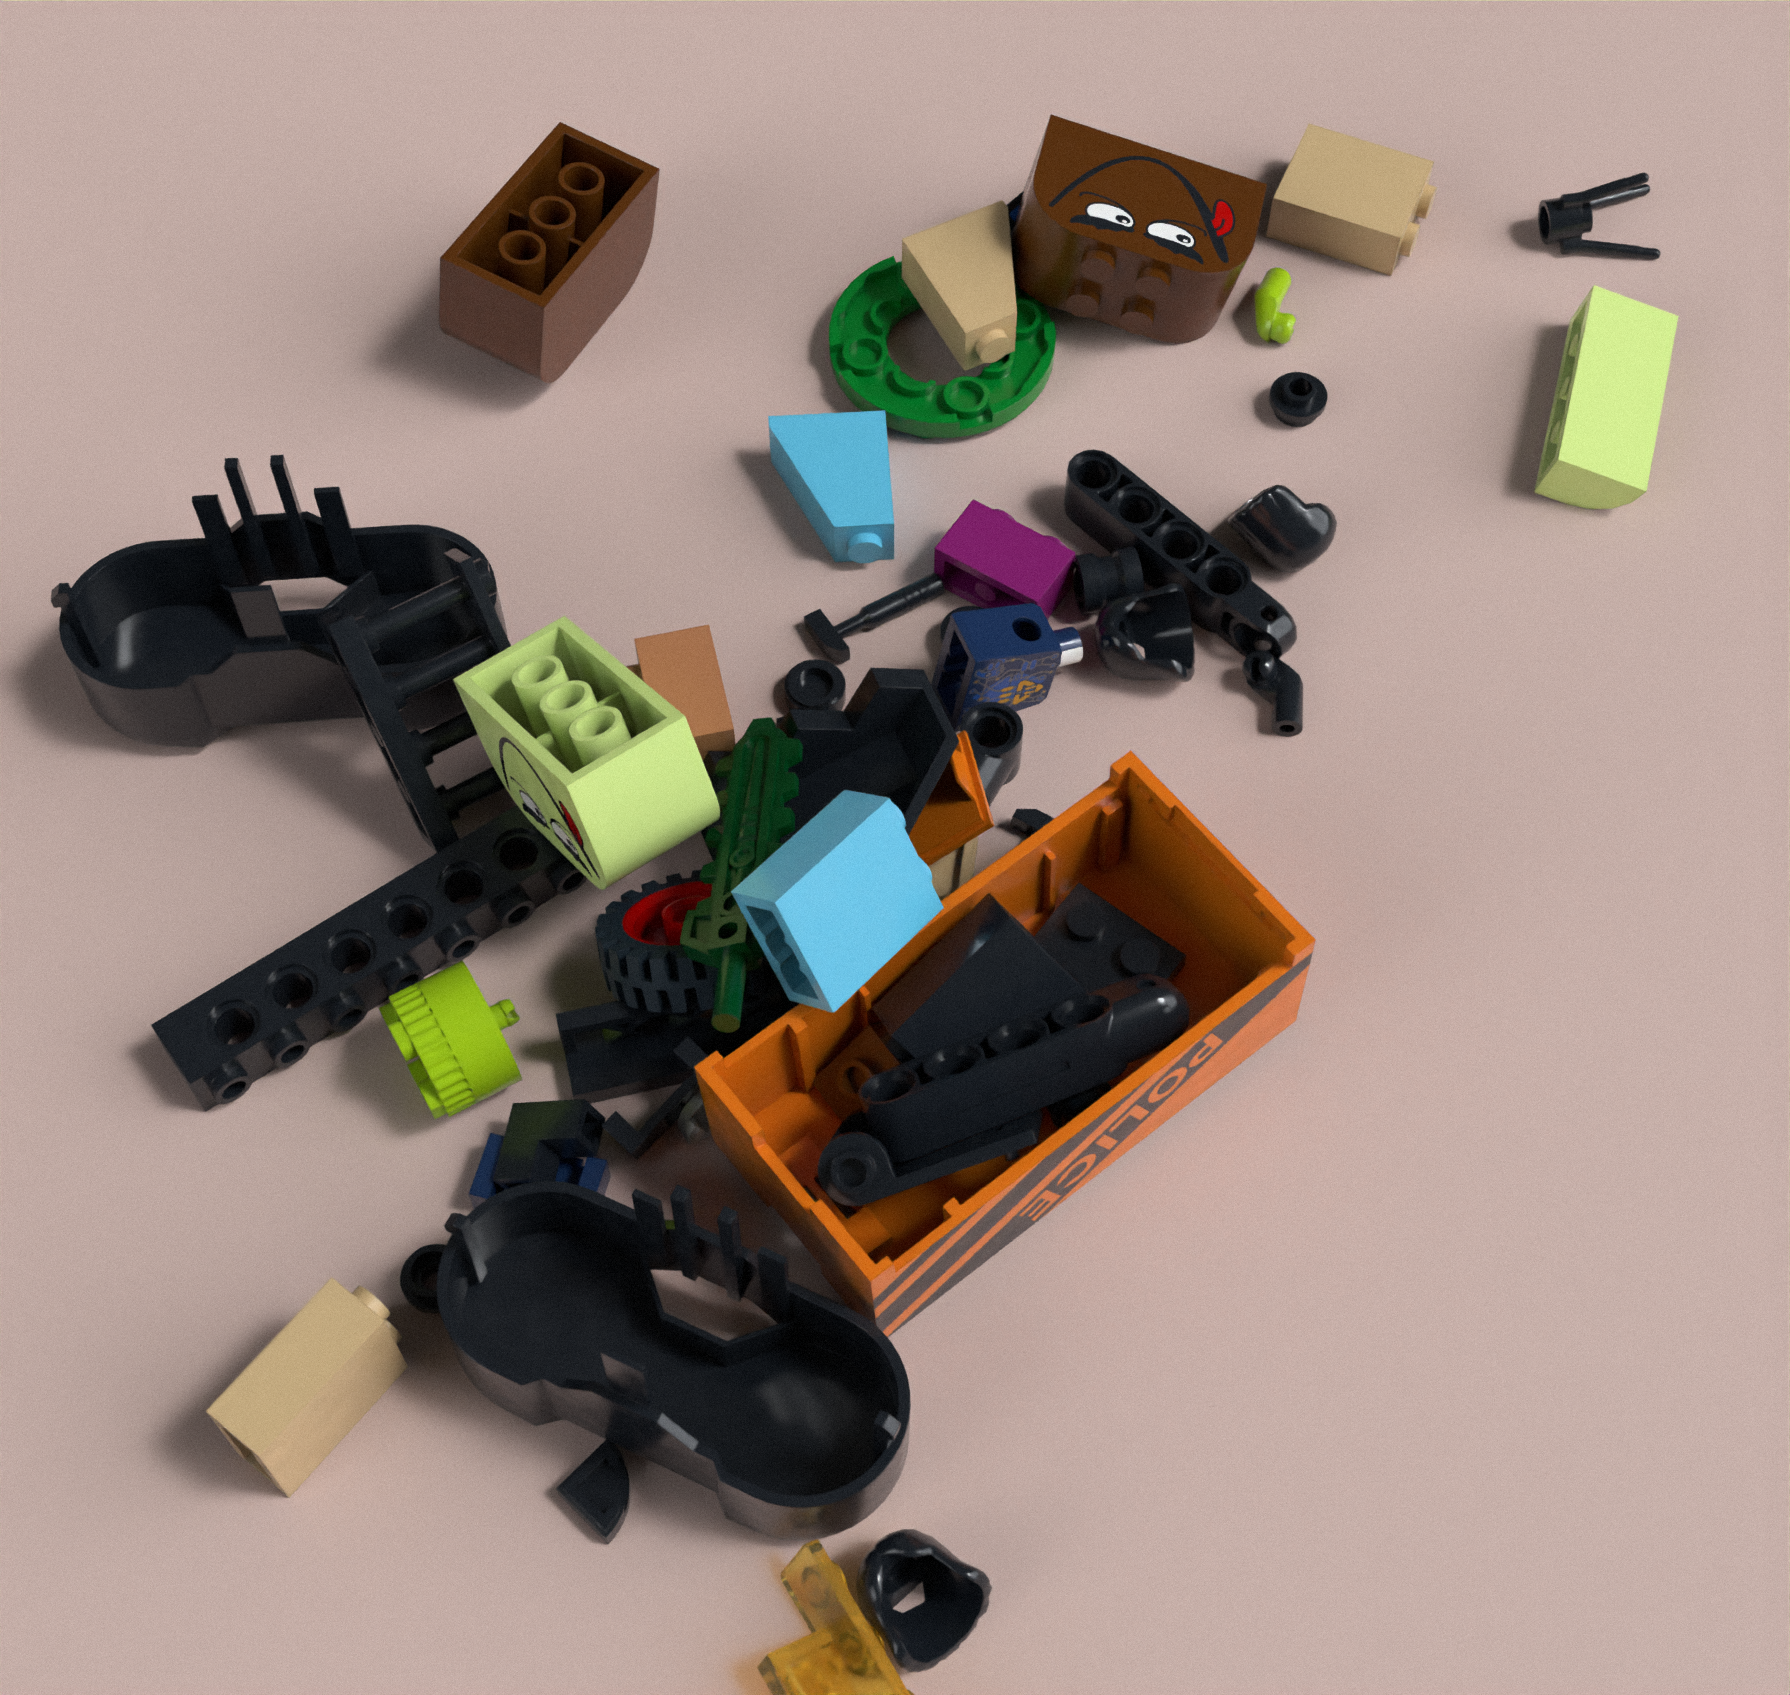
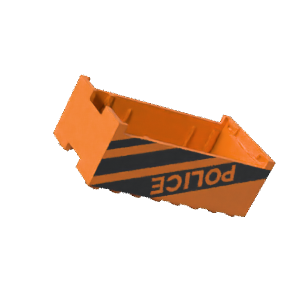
M1129 751L1110 765V775L1107 781L941 900L944 908L834 1013L799 1003L724 1059L716 1050L694 1066L713 1141L767 1207L772 1205L820 1264L822 1275L847 1306L873 1322L887 1338L1297 1019L1316 939L1132 751ZM1080 883L1186 955L1185 966L1171 982L1185 996L1189 1004V1025L1184 1034L1165 1049L1128 1063L1126 1070L1121 1075L1108 1081L1111 1086L1109 1092L1061 1129L1053 1124L1047 1107L1041 1108L1043 1118L1038 1141L1033 1145L1019 1149L1020 1156L1018 1158L1006 1161L1005 1156L1002 1155L865 1205L848 1206L854 1213L848 1219L815 1181L819 1178L818 1162L820 1155L842 1122L814 1086V1079L869 1024L881 1022L872 1007L988 893L1035 936L1076 885ZM805 1187H807L809 1191L814 1195V1197L818 1200L817 1202H814V1200L804 1190Z

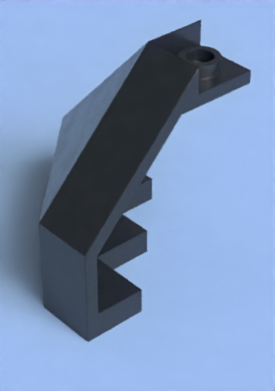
M870 668L844 711L789 709L778 728L788 738L799 739L803 745L802 761L788 768V772L795 773L799 779V795L784 803V807L792 808L795 814V831L780 838V843H786L843 790L890 798L902 812L906 821L905 830L909 836L959 743V739L924 670ZM708 751L703 760L715 794L725 790L727 778H718L715 773L717 762L730 756L732 751ZM720 812L718 821L700 831L704 841L708 829L721 824L722 812ZM707 846L712 860H716L717 848H709Z

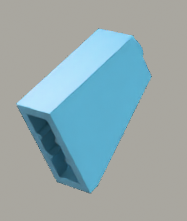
M885 410L768 416L771 463L835 562L854 561L856 563H871L877 560L894 559V515Z

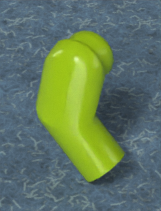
M1277 267L1271 268L1266 272L1255 292L1256 330L1259 336L1268 343L1272 339L1278 343L1286 344L1291 340L1296 319L1290 313L1279 312L1281 303L1291 285V277L1286 270Z

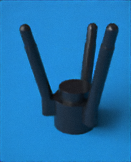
M1645 172L1585 191L1563 194L1559 198L1542 200L1538 208V225L1542 241L1546 245L1559 243L1562 255L1587 252L1630 258L1658 259L1661 253L1656 248L1582 239L1583 233H1590L1592 230V209L1648 194L1650 186L1645 183L1648 182L1649 175Z

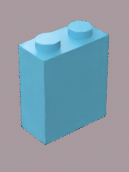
M843 790L731 891L790 1001L834 1013L944 908L931 883L933 880L931 870L918 856L905 830L906 821L902 812L888 797Z

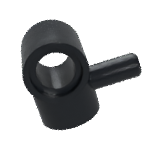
M985 702L972 707L966 712L960 725V732L965 730L968 733L989 807L1001 787L1009 783L1017 775L1021 764L1022 720L1015 710L998 702ZM986 742H993L1001 746L996 748H988L980 744Z

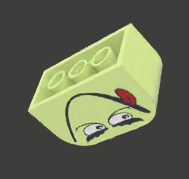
M566 616L550 623L453 679L483 747L515 803L529 821L599 889L604 890L719 820V803L685 715Z

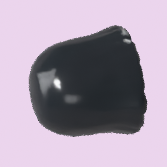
M1275 485L1264 489L1244 503L1228 518V524L1266 563L1282 572H1297L1314 563L1329 548L1334 539L1337 526L1335 515L1329 507L1321 503L1306 504L1283 485Z
M1170 583L1154 590L1123 595L1110 600L1102 608L1095 624V643L1098 656L1103 665L1112 674L1128 680L1158 679L1188 682L1192 679L1195 672L1194 635L1190 606L1181 584ZM1134 643L1144 648L1145 658L1140 654Z
M915 1529L898 1530L878 1540L863 1558L856 1581L857 1596L865 1617L888 1644L896 1663L909 1673L929 1670L955 1652L977 1626L978 1620L987 1612L990 1602L989 1595L992 1591L990 1580L983 1571L961 1561L932 1536ZM923 1582L925 1597L923 1603L904 1613L893 1609Z

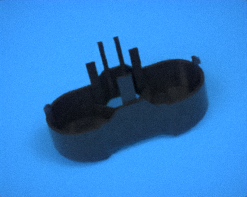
M271 455L270 467L285 513L257 515L239 459L225 458L224 469L241 515V519L231 528L227 522L218 494L192 496V503L205 538L151 541L122 548L92 565L79 577L72 588H70L69 583H59L52 589L51 602L54 608L61 607L59 632L63 648L92 708L106 724L127 737L147 744L167 747H205L234 726L364 718L315 615L337 604H340L352 613L354 618L364 615L366 619L378 615L454 578L443 554L454 548L470 556L473 561L481 559L487 567L497 590V593L489 598L508 638L492 567L485 555L472 542L457 533L440 527L415 524L351 528L340 487L314 488V496L321 517L308 511L302 512L284 455ZM326 577L347 588L324 608L280 611L271 585L261 584L264 581ZM463 602L380 642V650L373 653L372 656L382 676L390 672L393 677H396L479 636L480 633L466 602ZM459 675L406 700L408 707L399 711L408 732L415 729L423 730L436 727L467 711L453 681Z
M540 1181L514 1186L501 1191L478 1205L467 1216L461 1213H451L444 1227L452 1235L443 1251L437 1273L436 1288L439 1311L458 1361L472 1384L494 1404L534 1426L565 1419L716 1492L726 1519L761 1534L783 1540H814L841 1533L871 1515L892 1492L900 1478L908 1453L911 1409L909 1381L897 1350L887 1336L863 1315L789 1281L788 1260L786 1257L760 1246L757 1254L742 1246L737 1211L726 1206L723 1207L717 1218L719 1235L695 1224L691 1190L678 1184L670 1196L674 1220H665L661 1200L637 1189L632 1193L634 1209L580 1185L557 1181ZM651 1270L682 1271L684 1277L696 1281L699 1276L725 1288L727 1296L738 1302L741 1301L742 1297L751 1300L778 1324L726 1341L664 1312Z

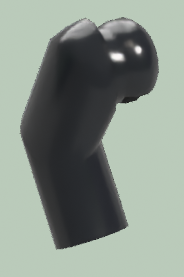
M1256 650L1250 653L1243 661V674L1246 676L1248 685L1272 705V731L1284 737L1298 735L1303 729V683L1301 677L1290 666L1267 651Z

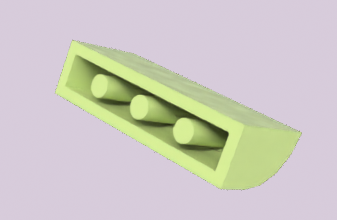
M1593 285L1570 319L1536 480L1535 493L1568 505L1586 509H1613L1632 503L1647 492L1679 316Z

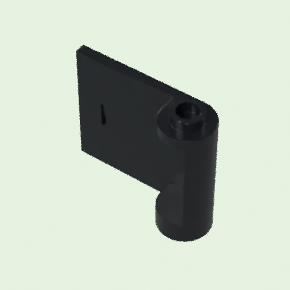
M861 1107L845 1117L822 1151L818 1162L819 1181L824 1191L835 1201L848 1206H861L1002 1155L1005 1156L1006 1161H1010L1020 1156L1019 1149L1037 1143L1043 1112L1042 1109H1038L916 1159L892 1163L883 1144L871 1136Z

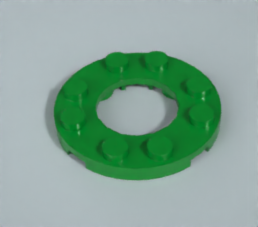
M894 256L861 273L848 285L838 299L829 324L830 363L838 385L848 399L861 411L885 410L887 427L924 439L969 436L1007 423L1025 411L1037 399L1047 384L1053 369L1056 345L1054 321L1051 322L1043 303L1029 296L1014 280L1017 306L1015 351L1006 354L988 367L985 366L982 373L976 377H957L947 385H936V381L932 379L927 383L917 381L902 372L900 366L896 365L888 355L887 340L892 328L907 314L922 309L902 279V261L896 262Z

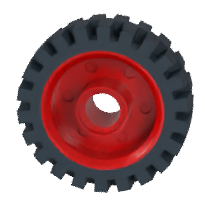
M702 869L692 870L691 877L682 879L680 873L666 876L667 883L659 884L655 880L641 885L642 892L627 891L621 895V902L612 901L605 907L606 914L599 915L597 926H595L599 959L606 986L609 991H612L613 997L619 1002L626 999L627 1006L636 1009L646 1004L648 1011L659 1013L668 1005H671L673 1013L688 1012L691 1004H699L701 1011L713 1009L718 968L689 959L680 944L682 927L687 911L696 910L699 901L711 897L712 884H703L700 879ZM766 956L762 957L761 968L746 972L744 991L756 995L766 990L765 982L776 983L779 981Z

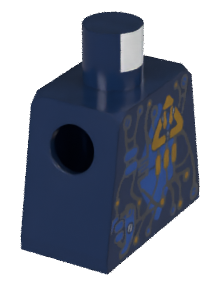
M1034 603L952 613L931 685L954 731L958 732L966 712L978 704L998 702L1011 707L1016 712L1040 704L1047 698L1057 667L1078 663L1082 660V641L1074 627L1053 631L1041 607Z

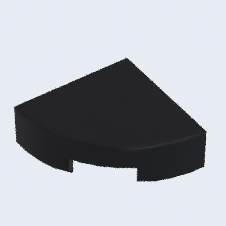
M605 1440L556 1489L559 1496L609 1544L621 1529L627 1516L631 1487L629 1474L621 1452L615 1443Z

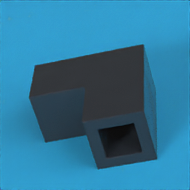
M585 1099L513 1103L493 1181L504 1190L526 1183L555 1181L561 1158L597 1157L603 1132L601 1125L605 1122L606 1118Z

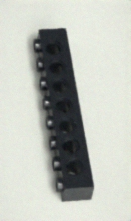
M518 805L161 1018L151 1026L170 1059L206 1112L219 1103L225 1104L240 1098L256 1080L278 1067H288L295 1064L316 1043L334 1032H343L355 1027L365 1018L368 1011L388 1000L389 996L423 980L425 976L448 962H458L465 959L477 949L480 942L503 928H513L522 924L532 915L537 907L558 894L565 895L577 890L588 878L529 821ZM521 862L534 863L524 870H511L514 865ZM466 895L479 896L476 900L467 904L456 903L457 900ZM413 928L424 929L415 937L400 938L407 930ZM354 963H368L360 971L343 973L348 966ZM298 997H311L307 1003L298 1008H286L292 1000ZM244 1031H253L251 1036L245 1041L238 1044H228L236 1034Z

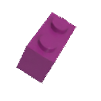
M973 499L934 548V573L941 579L944 589L978 607L986 609L1034 603L1041 607L1048 620L1072 588L1076 552L1067 548L1057 538L1042 535L1018 523L1007 512L1000 509H991Z

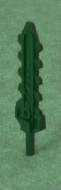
M772 717L753 719L743 737L733 747L731 755L717 762L715 773L718 778H727L726 789L716 793L722 818L720 825L708 829L705 839L709 848H717L716 860L703 865L700 874L703 884H712L711 897L699 901L696 910L687 911L680 937V944L689 959L718 968L711 1023L716 1030L726 1033L734 1032L740 1027L746 972L761 968L762 957L765 956L731 891L784 844L780 843V838L795 831V814L792 808L784 807V803L799 795V779L795 773L788 772V768L802 761L803 745L799 739L788 738L780 728H776Z

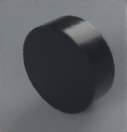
M819 659L806 660L794 666L786 676L784 688L788 709L804 710L830 702L836 709L842 710L846 701V683L843 673L834 664Z

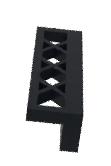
M779 981L776 983L765 982L766 990L756 995L744 991L740 1027L736 1031L729 1033L716 1030L711 1023L713 1009L701 1011L699 1004H691L688 1012L673 1013L671 1005H668L659 1013L648 1011L646 1004L638 1009L627 1006L625 999L620 1002L617 1000L557 1013L556 1019L565 1053L573 1098L585 1099L591 1104L683 1084L693 1073L678 1060L673 1050L687 1036L708 1056L717 1050L724 1059L799 1003L789 1000Z

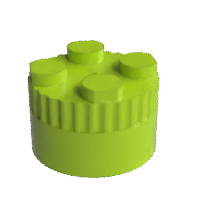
M463 961L389 996L390 1002L378 1008L405 1061L407 1062L418 1057L417 1060L407 1064V1067L434 1119L445 1114L451 1117L522 1081L519 1068L501 1032L520 1020L514 1010L515 1007L510 999L498 1001V1003L489 1007Z

